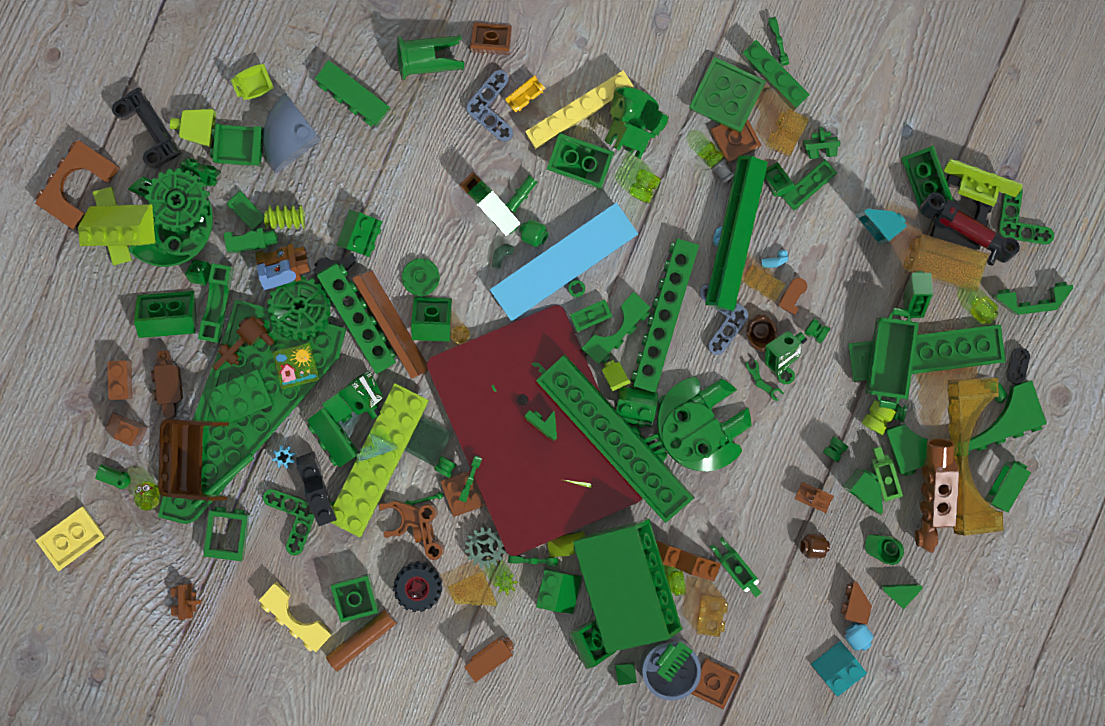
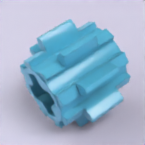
M280 445V451H273L276 458L272 459V461L278 462V468L284 464L287 469L289 468V462L295 463V460L292 458L296 453H291V446L285 449L283 445ZM282 452L289 455L286 462L284 459H280V456L283 455Z

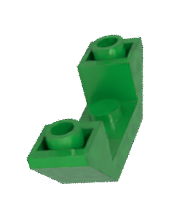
M1067 282L1055 283V287L1049 288L1051 303L1048 299L1038 301V305H1031L1030 302L1019 303L1018 307L1016 292L1010 293V289L998 290V294L993 295V299L1013 315L1053 311L1060 307L1073 290V285H1067Z

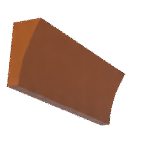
M370 271L354 277L353 280L411 379H415L428 371L426 360L414 340H412L410 333L374 272Z

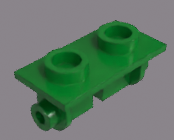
M185 158L180 163V168L184 172L188 170L193 172V176L200 175V182L206 183L209 187L216 186L218 181L216 178L221 174V171L216 170L214 166L200 164L193 158Z

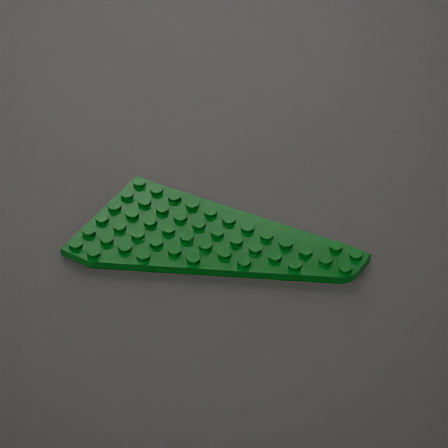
M237 299L234 300L229 323L221 343L223 345L227 343L232 347L241 338L236 333L240 328L238 326L239 323L246 317L249 319L252 316H255L257 319L261 318L265 322L263 326L267 329L266 332L274 340V343L267 345L262 338L252 346L245 342L235 352L240 357L238 359L240 363L237 366L235 364L230 365L226 361L217 371L212 368L193 420L216 421L204 391L259 369L273 405L229 423V426L203 427L202 492L206 491L247 454L251 453L253 456L339 359L347 328L332 324L323 325V331L321 333L317 331L316 337L307 336V340L298 338L296 341L291 336L285 338L283 332H276V326L272 327L267 307ZM303 348L308 351L309 357H311L307 362H304V365L303 362L300 364L297 359H294L296 356H291L296 355ZM219 352L216 355L213 365L222 357ZM284 354L287 359L279 362L276 356ZM287 363L295 369L296 380L308 377L309 374L316 375L317 377L282 385V374H279L282 369L281 365L283 364L284 366ZM234 477L231 478L213 495H219L227 487V485L234 479ZM163 496L158 517L188 524L196 521L213 501H205L195 509L191 504L194 499Z

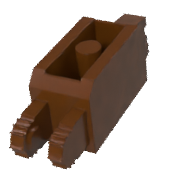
M170 350L157 351L156 366L151 371L152 381L156 385V389L153 390L154 400L157 401V405L162 404L163 416L170 419L177 415L176 403L181 402L183 399L181 370L178 365L173 364Z

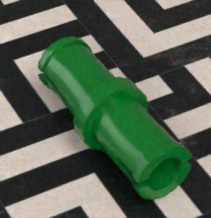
M528 175L522 185L515 189V194L505 206L515 213L524 199H528L527 195L538 182Z

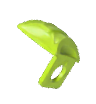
M265 64L247 68L231 79L237 97H243V100L257 98L274 89Z

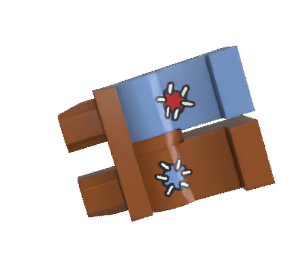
M289 244L287 247H281L277 251L265 254L262 250L255 252L258 277L264 290L287 284L294 280L300 281L301 274L310 272L307 261L308 256L304 246L294 249L293 244Z

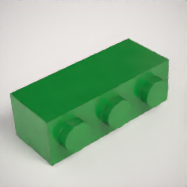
M917 271L911 273L903 295L904 309H909L910 318H924L933 296L932 275L924 271Z

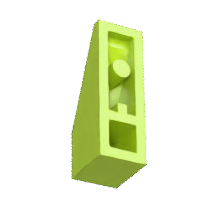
M612 360L603 364L605 368L601 370L611 391L630 383L619 361L615 363Z

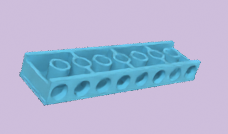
M616 202L495 285L490 291L509 319L513 321L636 237L638 233Z

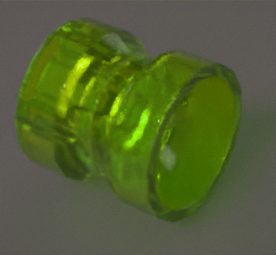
M712 142L698 154L701 159L707 161V165L710 168L725 156L721 151L715 149V145Z

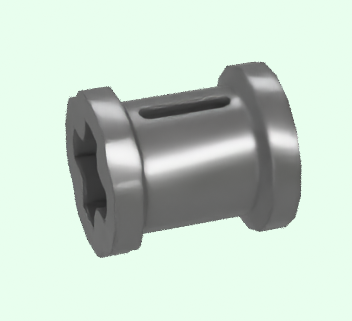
M726 159L711 169L721 178L722 184L734 177L735 174L727 166Z

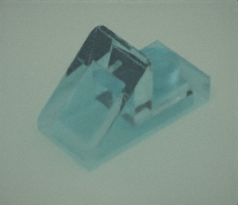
M370 433L374 449H372V446L360 449L361 453L357 454V458L361 462L396 450L398 447L396 444L374 433Z

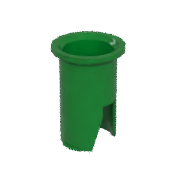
M461 35L404 40L401 36H397V58L401 80H405L408 75L454 70L464 71V61L435 58V51H441L459 44V40H462Z

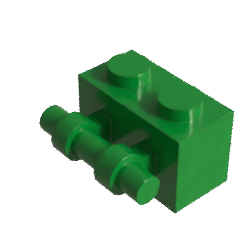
M349 209L336 245L370 258L372 251L376 247L374 244L377 236L382 231L380 228L383 221Z
M620 387L616 411L627 423L638 425L641 428H644V426L652 428L657 408L658 393Z

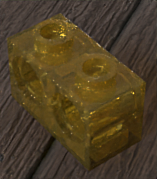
M753 264L750 265L741 280L742 283L772 301L777 300L786 285Z
M701 593L696 627L697 634L720 637L721 632L724 633L725 621H723V614H727L728 602H725V597ZM712 601L719 603V608L715 611L709 609V604ZM710 620L716 621V627L712 630L706 628V624Z

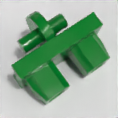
M823 126L818 127L817 133H811L812 139L803 140V146L807 151L809 159L819 158V149L825 148L827 157L837 156L838 147H841L838 137H831V131L824 132Z

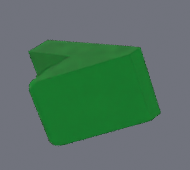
M778 162L767 167L765 180L775 197L778 196L779 198L795 189L794 183Z
M529 410L525 414L524 418L551 441L556 440L555 411L550 414L545 422L542 421L543 417L535 410L533 412Z

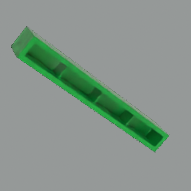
M738 156L705 302V305L719 310L735 311L768 164V162L754 156Z

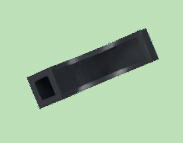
M315 452L297 457V469L304 483L305 496L318 526L336 521L337 516L331 504L321 466Z

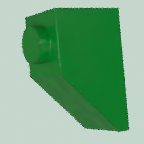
M339 393L322 404L337 423L340 421L345 423L353 417L351 413L354 411Z

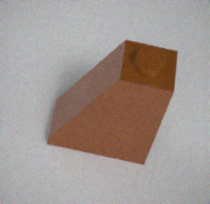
M112 412L105 428L113 439L129 446L141 445L148 429L147 426L115 412Z

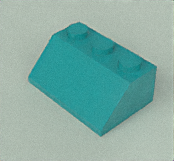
M865 209L855 215L879 245L889 242L907 227L905 218L899 212L896 214L895 211Z

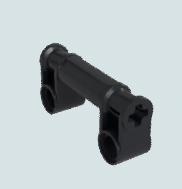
M139 87L116 101L112 106V112L120 120H127L138 114L157 144L144 153L143 160L147 166L156 169L175 159L182 152L173 143V137L157 115L150 101L145 99L141 93L142 89ZM126 106V113L119 115L118 108ZM156 154L158 157L157 161L153 164L149 163V157Z

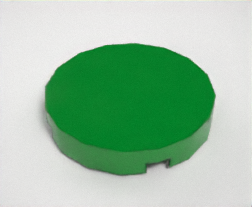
M413 259L403 269V285L413 295H429L439 285V270L428 259Z

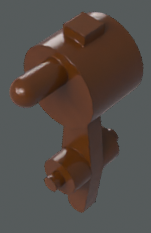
M255 316L243 319L238 326L240 328L236 332L241 338L232 347L227 343L224 345L220 343L218 345L220 348L218 352L222 357L212 368L217 371L226 361L230 365L235 364L237 366L240 363L238 361L240 357L235 352L245 342L252 346L262 338L267 345H272L274 340L266 332L267 329L263 326L265 322L261 318L257 319Z

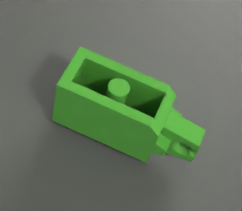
M881 446L872 448L875 458L871 459L872 463L870 465L873 474L878 477L877 482L881 484L882 501L886 502L903 497L892 459H889L888 454H883Z

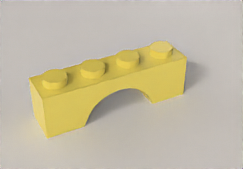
M275 582L259 600L261 602L260 606L268 613L271 611L276 616L275 620L282 626L285 624L290 629L289 632L292 636L302 639L304 641L303 645L309 651L314 650L317 652L333 632L320 620L313 623H302L296 620L291 615L288 606L291 594L278 582Z

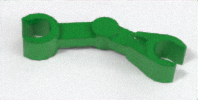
M776 16L768 18L769 28L773 35H775L776 44L779 48L780 55L778 57L780 65L790 64L787 53L784 52L783 39L779 34Z
M753 359L755 363L754 369L749 368V364L746 362V369L753 376L756 387L769 393L773 400L779 401L773 394L775 391L783 394V391L779 388H772L764 383L760 376L757 360Z
M474 456L471 465L473 468L461 491L459 501L466 503L476 468H479L482 460L481 457Z
M508 555V563H545L548 566H558V558L556 557L537 559L525 558L520 555Z

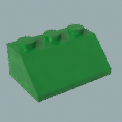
M183 291L137 295L134 324L138 338L196 334L195 292Z
M322 408L307 419L309 422L307 427L312 434H317L320 439L318 440L319 445L323 450L327 449L330 453L328 458L334 466L338 465L340 468L359 455L358 450L342 426L334 420L325 408Z
M856 469L842 487L871 511L881 515L883 513L881 484L877 482L878 477L871 471Z

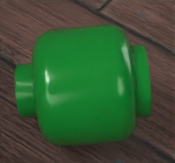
M530 219L526 223L523 222L519 229L521 240L533 247L544 245L549 235L546 225L534 219Z

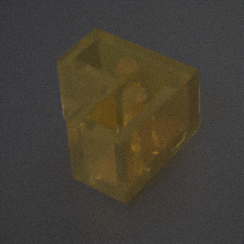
M790 109L785 113L782 112L775 123L778 126L775 133L771 132L767 140L770 143L768 148L786 157H790L798 139L803 134L809 118Z

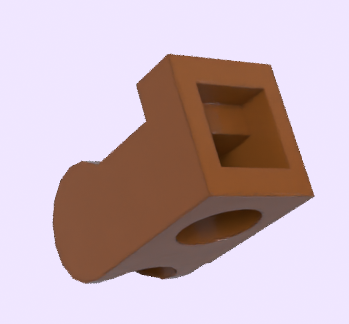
M802 278L793 279L777 306L792 315H796L799 308L795 304L800 295L807 290L806 281Z

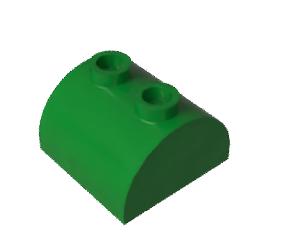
M596 619L575 628L569 633L571 636L570 640L575 645L579 653V659L583 662L586 669L595 667L616 653V651L606 653L601 643L602 637L600 630L596 626Z

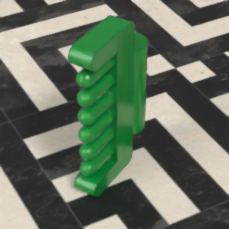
M681 641L676 646L670 643L656 661L660 665L657 673L671 682V677H674V673H677V669H680L678 664L683 665L681 660L686 661L685 657H689V654L693 653L692 649Z

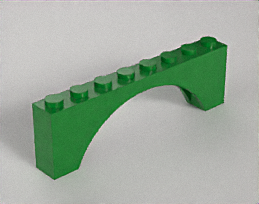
M1027 380L1010 386L1006 404L998 418L980 434L967 440L954 442V456H967L970 454L969 451L973 449L981 451L987 449L988 444L995 442V445L1006 442L1008 437L1013 436V439L1024 436L1025 431L1031 430V432H1036L1043 429L1042 426L1046 425L1047 422L1033 381ZM899 424L886 429L885 436L898 473L905 476L916 473V469L925 465L927 441L929 440L917 435L905 424Z

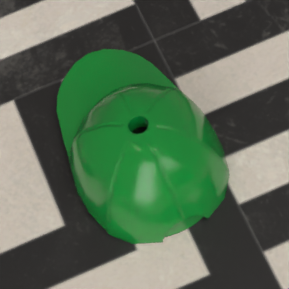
M870 534L866 538V553L888 565H895L903 558L904 545L897 538L889 535Z

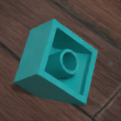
M841 640L811 663L837 697L867 674Z

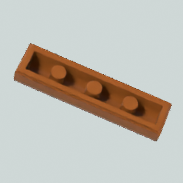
M385 608L326 656L328 663L338 672L394 627L397 621Z

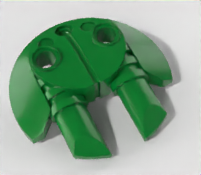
M141 177L128 190L145 198V195L149 194L147 187L152 186L153 183L150 179ZM177 197L174 198V201H176V205L177 203L182 202L181 199ZM207 206L206 209L209 213L208 215H203L204 221L202 223L197 222L196 228L189 227V231L186 232L181 231V229L179 232H174L171 229L166 230L162 228L163 225L160 226L154 223L155 243L131 245L128 251L142 262L159 267L177 266L191 260L204 248L211 235L213 227L212 206ZM173 240H178L179 247L176 250L171 248Z
M691 377L677 383L664 396L657 415L659 438L666 452L680 465L700 472L718 470L731 464L741 454L742 449L740 445L733 443V439L752 427L750 411L746 407L724 423H719L718 419L714 418L715 415L711 411L712 407L736 392L737 389L727 381L719 379L701 391L699 390L700 381L696 377ZM678 412L682 413L683 421L678 419ZM699 444L704 448L703 454L698 451Z

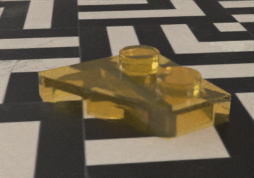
M484 571L448 586L455 604L498 605Z

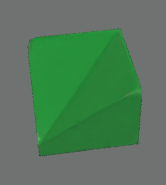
M193 259L185 272V276L190 283L206 286L209 281L211 265L209 262Z
M634 662L615 665L618 686L637 683Z

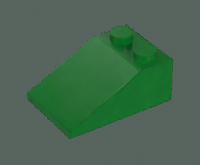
M559 133L547 170L602 191L614 152Z

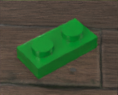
M605 299L570 314L577 332L613 317Z

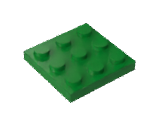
M714 57L689 109L741 133L766 81Z

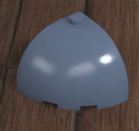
M287 93L280 97L270 110L263 132L265 155L275 174L321 141V138Z

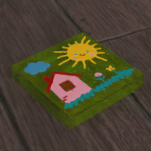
M311 343L272 352L281 389L320 380Z

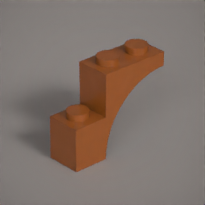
M656 540L663 565L677 568L693 576L715 581L721 563Z

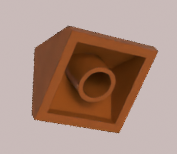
M474 22L471 52L510 55L512 25Z

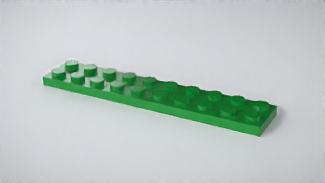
M563 355L536 380L665 523L695 498L566 355Z

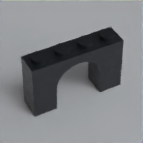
M948 173L946 181L949 187L959 189L961 178ZM974 200L976 203L974 219L987 226V213L991 212L993 206ZM933 223L929 238L938 241L930 239L929 241L946 246L950 245L945 243L953 244L958 247H950L967 251L965 249L980 250L981 245L951 227L947 226L944 229L938 224Z

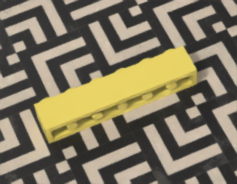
M623 70L525 131V134L535 150L556 138L559 133H564L612 103L616 88L634 86Z

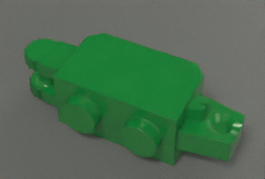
M721 537L719 539L720 543L727 551L721 555L719 549L713 544L710 548L739 587L745 592L750 590L755 597H758L762 593L756 586L759 583L758 578L736 550L730 547L726 540Z

